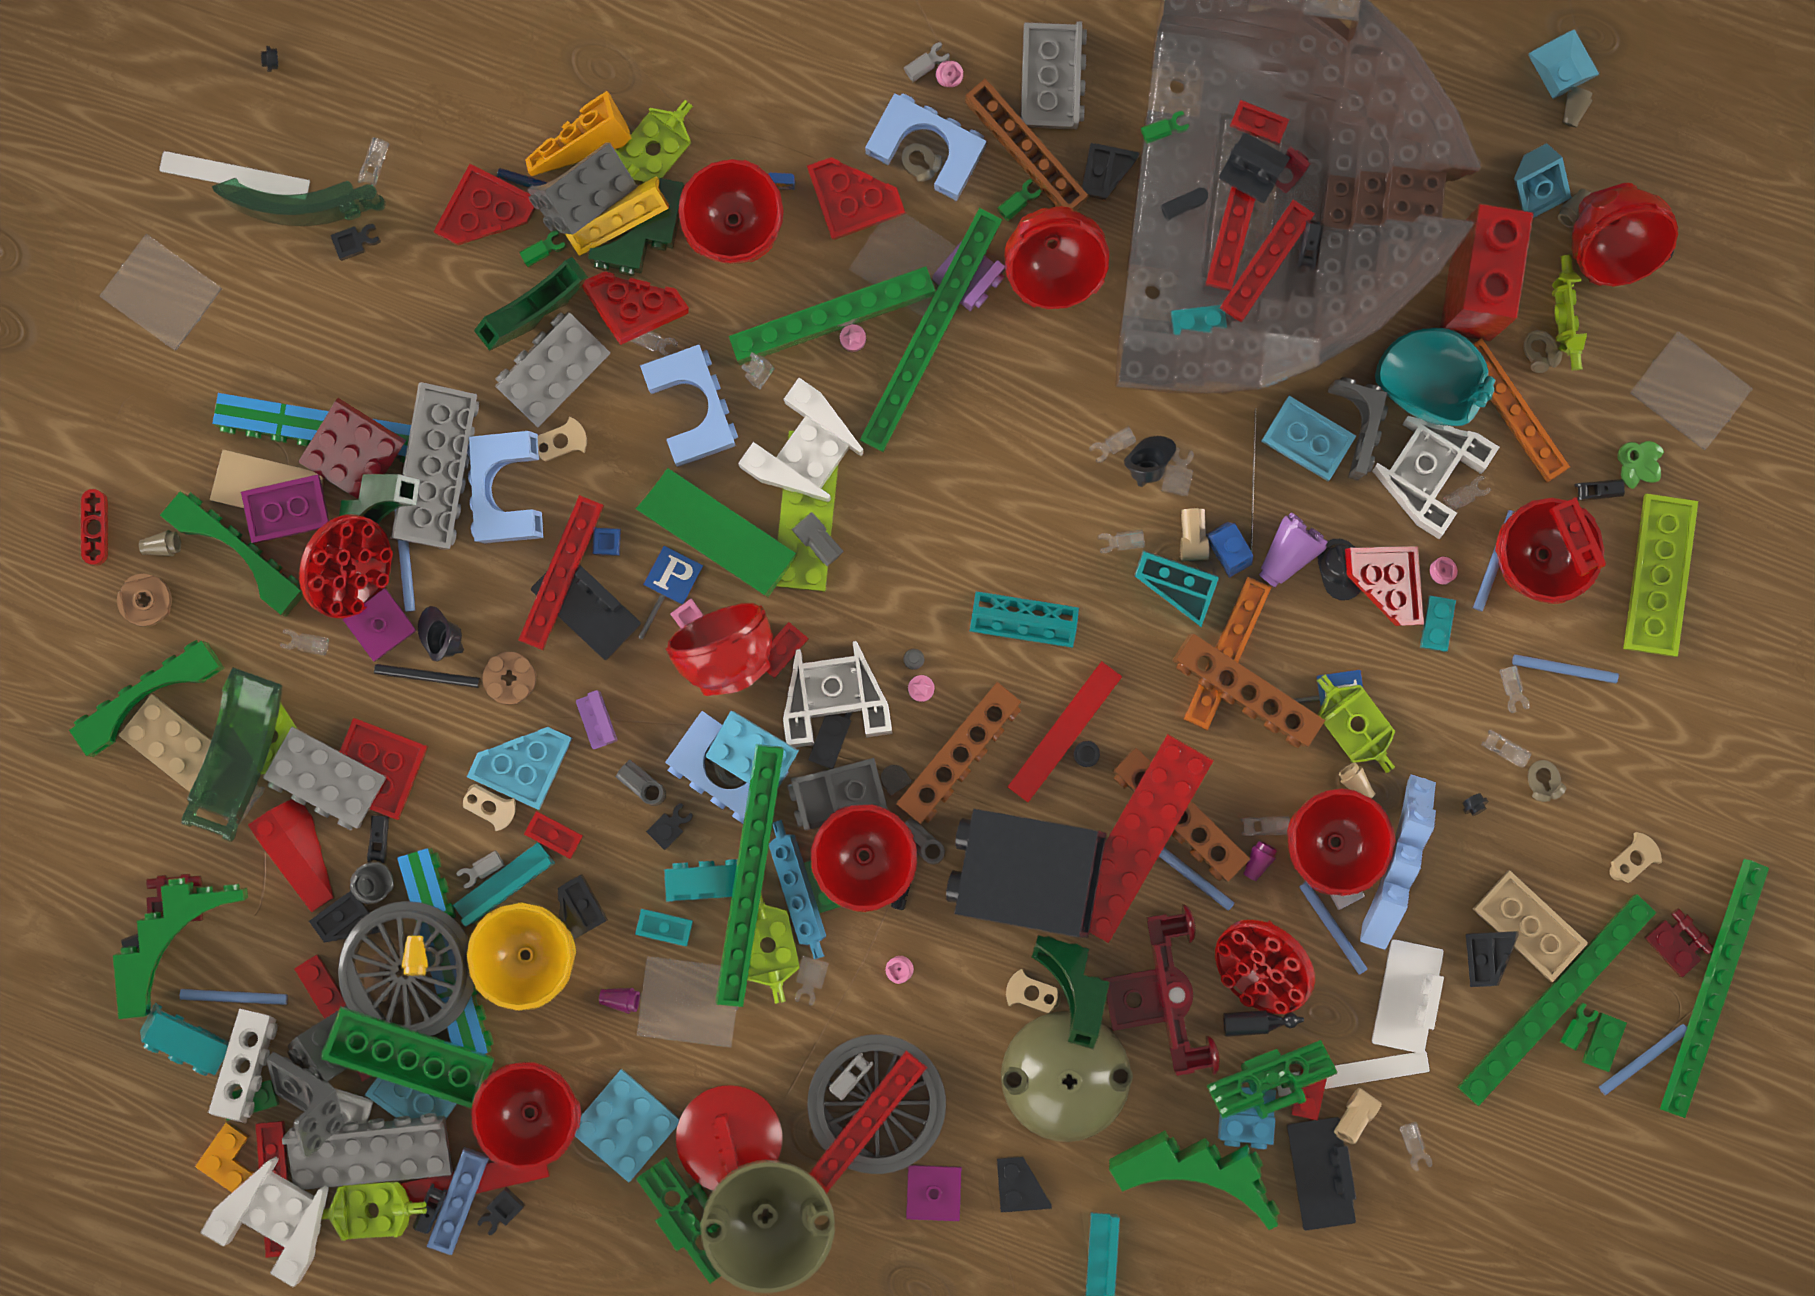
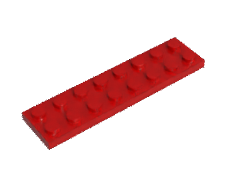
M1170 734L1166 735L1105 842L1089 932L1107 943L1110 942L1214 762V759Z

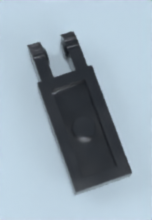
M853 712L845 713L844 717L836 714L824 717L808 759L809 761L834 769L852 721L850 718Z

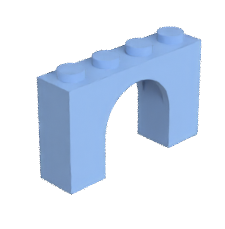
M894 93L865 147V152L867 155L889 166L901 141L911 132L930 130L939 134L948 146L949 156L934 183V190L958 201L986 148L987 141L983 139L984 136L981 133L961 128V124L952 118L945 120L938 116V112L929 106L920 107L915 104V100L905 94L899 96Z
M700 345L640 365L651 394L675 385L690 384L698 387L707 396L708 413L704 421L693 430L666 439L677 467L736 446L734 439L738 438L734 424H728L725 415L729 414L725 399L719 400L716 390L721 388L716 374L710 375L707 366L712 365L707 350L702 351Z
M530 431L469 437L467 455L470 457L471 470L468 473L470 485H472L470 508L473 511L471 533L474 541L495 543L543 538L542 512L533 509L504 512L496 505L492 496L493 479L502 467L515 462L539 460L538 434Z
M701 711L665 763L670 766L668 771L677 778L681 779L682 776H685L692 782L689 784L691 788L700 794L706 791L712 795L713 798L710 801L721 809L727 806L733 810L732 816L743 824L749 783L735 789H724L715 785L710 780L705 769V756L719 733L722 724Z

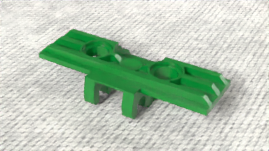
M1319 1040L1284 1055H1280L1278 1049L1247 1060L1241 1064L1242 1071L1207 1084V1088L1223 1119L1253 1107L1259 1117L1264 1119L1268 1117L1269 1113L1297 1102L1299 1104L1306 1102L1305 1094L1302 1090L1303 1087L1336 1075L1338 1072L1322 1041ZM1294 1063L1299 1064L1303 1068V1074L1299 1076L1293 1075L1289 1070V1066ZM1248 1082L1253 1094H1246L1242 1090L1241 1085ZM1280 1085L1282 1089L1290 1088L1292 1093L1264 1104L1263 1096L1266 1091Z
M666 1156L637 1177L636 1180L662 1215L655 1222L667 1236L674 1249L678 1251L684 1247L709 1284H711L721 1275L711 1264L706 1251L698 1248L696 1245L697 1237L702 1235L700 1221L690 1209V1204L687 1200L693 1194L705 1210L709 1197L698 1182L689 1188ZM669 1191L678 1192L680 1202L674 1206L667 1204L665 1200L666 1193ZM713 1223L706 1230L716 1232L720 1225Z

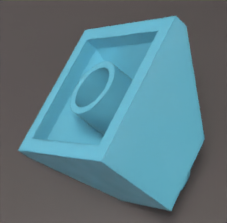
M1575 30L1528 54L1553 99L1599 75Z
M1546 143L1523 156L1514 177L1522 211L1532 212L1534 218L1572 198L1563 157Z

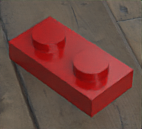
M1240 100L1230 127L1279 146L1290 119Z
M790 622L772 640L768 658L771 667L766 672L774 679L792 660L796 650L801 649L809 640Z
M538 811L535 812L524 832V835L569 859L573 857L583 838V835Z
M1302 1067L1300 1068L1299 1075L1303 1074ZM1327 1078L1303 1087L1302 1090L1305 1094L1306 1102L1292 1104L1290 1113L1318 1121Z

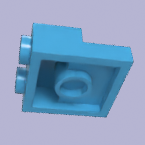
M1242 1087L1246 1094H1253L1250 1087ZM1275 1089L1265 1092L1263 1096L1264 1104L1275 1100ZM1254 1107L1225 1119L1220 1114L1218 1139L1224 1140L1225 1146L1240 1147V1142L1251 1143V1148L1267 1149V1144L1273 1145L1274 1112L1269 1113L1268 1117L1264 1119L1259 1117Z

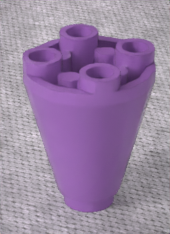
M1292 512L1288 516L1285 515L1261 567L1262 571L1259 574L1274 587L1279 583L1285 582L1327 548L1326 544L1328 541L1323 538L1324 536L1313 527L1307 530V526L1303 523L1304 521Z

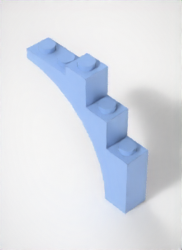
M1412 774L1407 781L1403 808L1395 836L1394 856L1385 875L1382 876L1372 904L1362 923L1360 942L1385 950L1407 910L1409 889L1421 868L1422 851L1434 829L1436 810H1433L1436 782Z

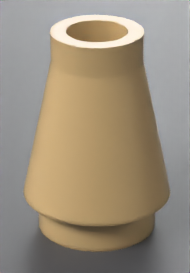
M1352 763L1339 773L1340 782L1349 790H1355L1370 798L1375 796L1376 793L1373 791L1362 766Z

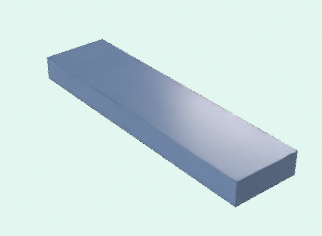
M464 1147L427 1247L449 1255L453 1254L488 1162V1155Z

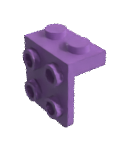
M961 242L933 274V281L937 285H940ZM984 256L960 304L970 312L975 306L980 308L988 298L986 294L992 286L996 288L1005 278L1003 275L1005 266L998 260L993 263Z

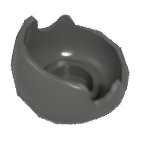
M379 862L362 865L353 873L350 879L352 894L357 900L365 904L377 903L383 900L393 889L392 873L387 866Z

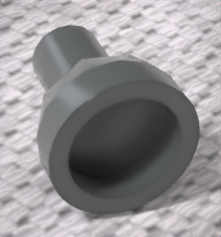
M918 649L908 650L903 658L905 666L911 670L922 667L924 663L923 653Z

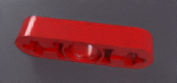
M89 489L81 497V557L86 563L99 566L108 558V499L103 492ZM94 495L100 499V503L95 505V512L101 513L100 517L96 515L88 516V512L94 513L93 505L88 503L89 500L93 499ZM98 520L101 524V530L99 533L91 535L88 531V525L91 521ZM88 538L93 540L101 539L100 543L95 541L96 550L101 552L100 555L95 557V560L89 556V552L94 550V543L88 542Z

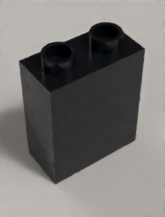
M973 809L972 819L962 818L958 825L956 849L966 852L962 872L952 870L949 876L946 899L948 902L956 903L954 913L956 915L1079 938H1088L1107 833Z

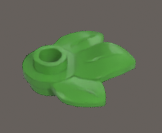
M1644 441L1640 444L1628 442L1621 446L1618 451V460L1622 464L1621 478L1629 488L1634 489L1640 479L1650 483L1660 480L1661 468L1656 460L1664 453L1662 447L1651 441ZM1631 451L1634 452L1633 460L1630 458Z

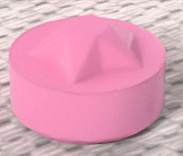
M944 61L937 68L936 78L944 87H955L963 79V69L955 61Z
M854 324L844 327L840 333L841 345L847 351H859L866 342L864 330Z
M1440 557L1430 566L1431 577L1439 584H1448L1456 578L1457 566L1450 558Z
M924 675L914 677L908 686L909 695L918 702L929 700L934 693L933 681Z
M895 956L886 965L887 977L894 983H904L913 975V964L905 956Z

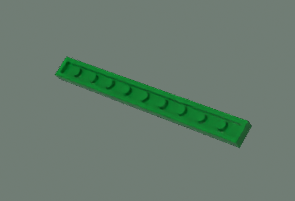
M981 208L978 209L860 438L861 442L884 452L1003 219Z
M756 744L715 1000L717 1005L743 1007L783 759L784 748L781 746Z
M1743 860L1660 1110L1686 1118L1769 871L1768 867L1752 860Z
M1634 894L1457 1088L1475 1105L1479 1106L1657 912L1639 895Z

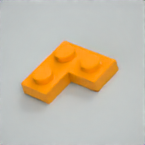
M226 1122L195 1167L233 1193L254 1174V1172L234 1159L249 1136L230 1122Z

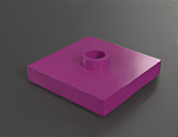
M385 588L364 603V607L367 606V608L360 614L342 619L373 662H376L417 631Z
M908 1166L906 1219L960 1221L961 1167Z

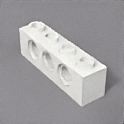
M239 1009L210 1105L209 1114L246 1123L247 1118L252 1116L254 1111L253 1097L255 1091H259L262 1083L261 1070L263 1065L267 1064L266 1058L270 1056V1051L268 1050L271 1039L275 1038L277 1033L275 1018ZM257 1034L258 1042L255 1046L249 1047V1037ZM249 1060V1070L241 1073L240 1066L242 1062ZM237 1086H241L243 1090L242 1095L238 1099H234L232 1096L233 1090Z

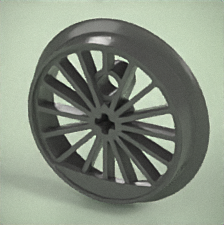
M396 902L372 911L352 929L341 950L338 978L346 1005L351 1010L428 1036L444 1030L463 1012L470 1000L475 985L469 972L467 960L469 939L466 933L448 914L424 903ZM404 918L417 920L413 936H419L423 922L435 928V932L425 942L424 946L425 952L431 951L434 953L436 961L433 966L426 968V972L456 969L455 985L425 975L409 976V978L406 975L401 976L400 971L403 970L401 966L405 951ZM397 919L400 956L383 925L385 922ZM377 927H379L394 959L367 937ZM439 933L449 943V946L442 950L429 946ZM365 941L392 965L358 955L362 943ZM452 949L456 965L441 966L443 953ZM358 959L390 969L391 971L358 974L355 961ZM391 975L366 990L360 980L362 977ZM418 979L452 989L453 992L448 1002L445 1003ZM393 980L373 1004L367 993ZM397 985L385 1020L380 1016L376 1008ZM415 985L442 1007L433 1017H430ZM403 986L405 1024L391 1022ZM408 986L425 1018L424 1022L411 1023Z
M877 1034L851 1039L835 1048L825 1057L811 1081L808 1093L809 1120L816 1139L826 1151L843 1130L838 1122L855 1115L860 1108L834 1119L825 1106L863 1105L874 1091L866 1073L863 1077L870 1092L858 1082L856 1086L865 1095L852 1090L848 1093L864 1101H825L826 1087L832 1085L829 1079L837 1068L842 1072L845 1070L841 1065L852 1056L856 1057L860 1052L874 1051L875 1089L879 1085L878 1051L894 1053L886 1075L893 1068L897 1056H902L906 1050L927 1066V1069L922 1074L924 1080L914 1084L909 1091L922 1085H927L930 1096L929 1100H901L898 1105L928 1104L930 1105L928 1118L924 1120L897 1108L892 1111L924 1124L925 1126L918 1137H914L890 1114L888 1117L913 1142L904 1149L899 1150L888 1122L885 1120L883 1124L895 1149V1153L880 1155L878 1129L875 1133V1155L863 1148L848 1168L868 1174H885L904 1169L918 1161L928 1152L942 1129L946 1111V1097L941 1077L931 1060L920 1049L903 1039Z

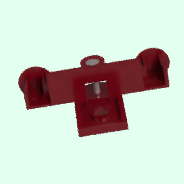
M1182 904V914L1172 916L1160 914L1146 917L1155 969L1103 978L1104 981L1109 982L1106 999L1112 1031L1165 1022L1174 1074L1176 1076L1195 1073V1070L1211 1067L1212 1074L1215 1075L1220 1066V1056L1215 1041L1210 1036H1206V1045L1190 1048L1184 1017L1187 1015L1193 1002V988L1188 977L1174 966L1171 938L1187 935L1189 944L1192 943L1196 934V925L1190 908ZM1132 992H1137L1141 996L1140 1005L1134 1008L1128 1006L1126 1002L1127 996Z

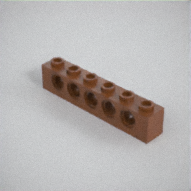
M986 78L966 94L965 104L1056 207H1070L1072 210L1077 211L1086 203L1088 194Z
M1194 633L1188 635L1172 660L1177 664L1176 669L1186 676L1193 674L1199 678L1198 684L1210 691L1214 688L1222 693L1220 695L1222 700L1231 705L1237 703L1243 707L1242 712L1254 720L1256 717L1260 718L1265 722L1263 726L1275 734L1278 731L1287 736L1285 741L1298 749L1300 746L1309 747L1325 722L1323 718ZM1201 656L1209 661V667L1206 671H1201L1198 668L1197 662ZM1223 671H1227L1231 676V681L1227 686L1221 684L1219 676ZM1245 685L1251 687L1253 695L1249 700H1245L1241 694L1242 688ZM1267 700H1271L1275 706L1273 713L1270 715L1263 709V705ZM1289 714L1296 718V725L1292 729L1288 728L1285 723V719Z
M996 682L896 805L919 824L923 820L929 823L938 812L934 809L940 800L945 803L954 792L951 788L957 780L962 783L971 772L968 768L973 760L979 762L988 750L985 746L990 739L996 742L1005 731L1001 727L1005 721L1009 719L1012 722L1021 712V709L1018 707L1021 701ZM991 707H997L1002 713L1001 719L997 722L990 721L987 717V710ZM975 727L982 728L985 732V738L981 742H975L970 737V731ZM962 747L967 750L968 759L965 762H957L954 759L953 752L956 748ZM938 769H949L952 775L950 781L946 783L938 781L936 777ZM924 788H930L934 791L935 798L930 803H924L920 800L919 793Z
M1134 748L1113 770L1116 774L1114 780L1122 788L1125 789L1128 786L1134 792L1137 788L1134 781L1135 775L1138 772L1145 773L1151 761L1137 748ZM1190 801L1185 810L1186 820L1182 824H1177L1171 835L1181 845L1186 842L1192 848L1189 853L1200 863L1204 860L1211 867L1208 871L1219 882L1222 879L1229 882L1250 858ZM1197 827L1205 832V838L1200 843L1195 842L1191 836L1192 831ZM1215 846H1220L1224 851V856L1220 861H1214L1211 858L1210 852Z

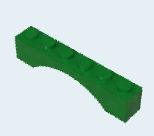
M180 491L160 516L183 534L213 537L232 547L246 561L253 572L260 598L280 615L287 617L304 596L300 581L293 575L287 577L280 572L283 567L272 558L268 561L260 555L263 551L257 545L251 543V541L249 544H246L240 539L243 534L235 527L230 525L227 528L220 522L223 518L210 508L209 511H206L200 505L203 501L192 492L187 495Z
M198 640L189 643L184 647V653L178 657L173 655L162 662L163 667L157 671L151 670L140 677L141 682L135 686L128 685L121 689L116 699L113 701L106 700L96 707L97 711L92 715L88 716L86 714L78 718L74 722L75 726L69 731L84 754L88 757H95L114 744L128 714L149 694L160 688L177 683H204L225 669L208 642H198Z

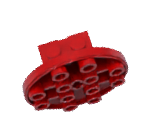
M355 514L336 517L328 521L320 529H317V532L305 548L299 572L302 593L313 609L331 618H348L358 615L367 608V606L364 607V603L387 586L393 552L384 530L373 520Z
M1261 920L1238 921L1230 925L1219 937L1215 947V961L1221 976V982L1240 999L1243 1005L1257 1010H1266L1267 1013L1287 1014L1301 1008L1311 996L1315 985V974L1309 956L1295 938L1274 925L1270 920L1268 922ZM1236 986L1242 994L1238 993L1233 987Z
M738 1085L717 1086L699 1094L684 1110L676 1131L677 1153L684 1169L696 1182L711 1190H714L725 1176L740 1166L762 1160L778 1161L783 1140L780 1120L771 1104L757 1092Z

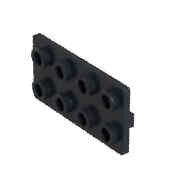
M579 565L558 617L604 660H608L641 625V622ZM546 573L531 587V591L536 596Z
M1339 1117L1287 1125L1302 1227L1305 1231L1354 1224L1356 1222L1353 1200H1356L1349 1150L1344 1141L1339 1139L1334 1133L1340 1122Z

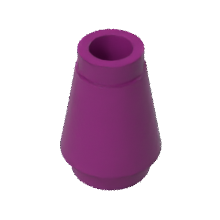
M1259 840L1257 845L1252 847L1249 856L1250 860L1247 862L1243 874L1257 882L1258 878L1276 859L1275 854L1277 850Z
M633 988L601 989L599 995L600 1005L627 1014L638 1010L640 1002L639 991H634Z

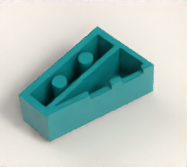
M1143 550L1134 574L1135 577L1202 627L1219 577Z
M738 859L725 860V865L715 866V861L699 862V867L688 868V862L672 863L673 869H664L666 901L732 897Z
M155 1003L140 1030L141 1042L145 1043L144 1047L154 1053L162 1051L169 1054L168 1058L175 1063L182 1065L183 1062L192 1065V1069L201 1075L207 1076L210 1073L215 1076L225 1058L229 1042L200 1026L196 1027L183 1021L184 1018L178 1014L174 1017L161 1011L163 1006Z

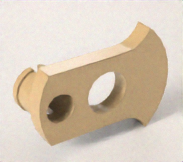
M569 417L565 425L537 436L538 454L545 462L575 450L585 453L587 447L586 432L582 425L572 417ZM558 434H564L568 438V444L561 449L555 447L553 443L555 436ZM543 443L549 447L545 453L540 451Z
M473 784L468 788L463 799V808L491 822L495 827V831H499L507 827L512 821L516 811V803L514 798L509 800L503 799L477 784ZM492 801L496 805V811L487 812L484 810L482 803Z
M1638 832L1633 833L1634 840L1632 844L1611 862L1610 875L1614 880H1623L1629 883L1651 863H1662L1660 850L1649 836ZM1634 851L1641 856L1642 862L1639 866L1634 865L1630 860V854Z
M1024 969L1017 971L1007 984L1006 998L1010 1007L1013 1004L1021 1003L1050 1014L1060 1005L1059 989L1026 976ZM1030 986H1036L1040 992L1039 997L1034 1001H1030L1026 997V990ZM1053 995L1054 1002L1052 1004H1048V997Z

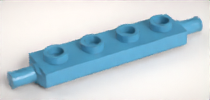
M782 820L773 822L772 826L776 838L769 843V848L799 944H810L813 959L824 957L820 941L826 937V933L796 837L791 834L786 835Z

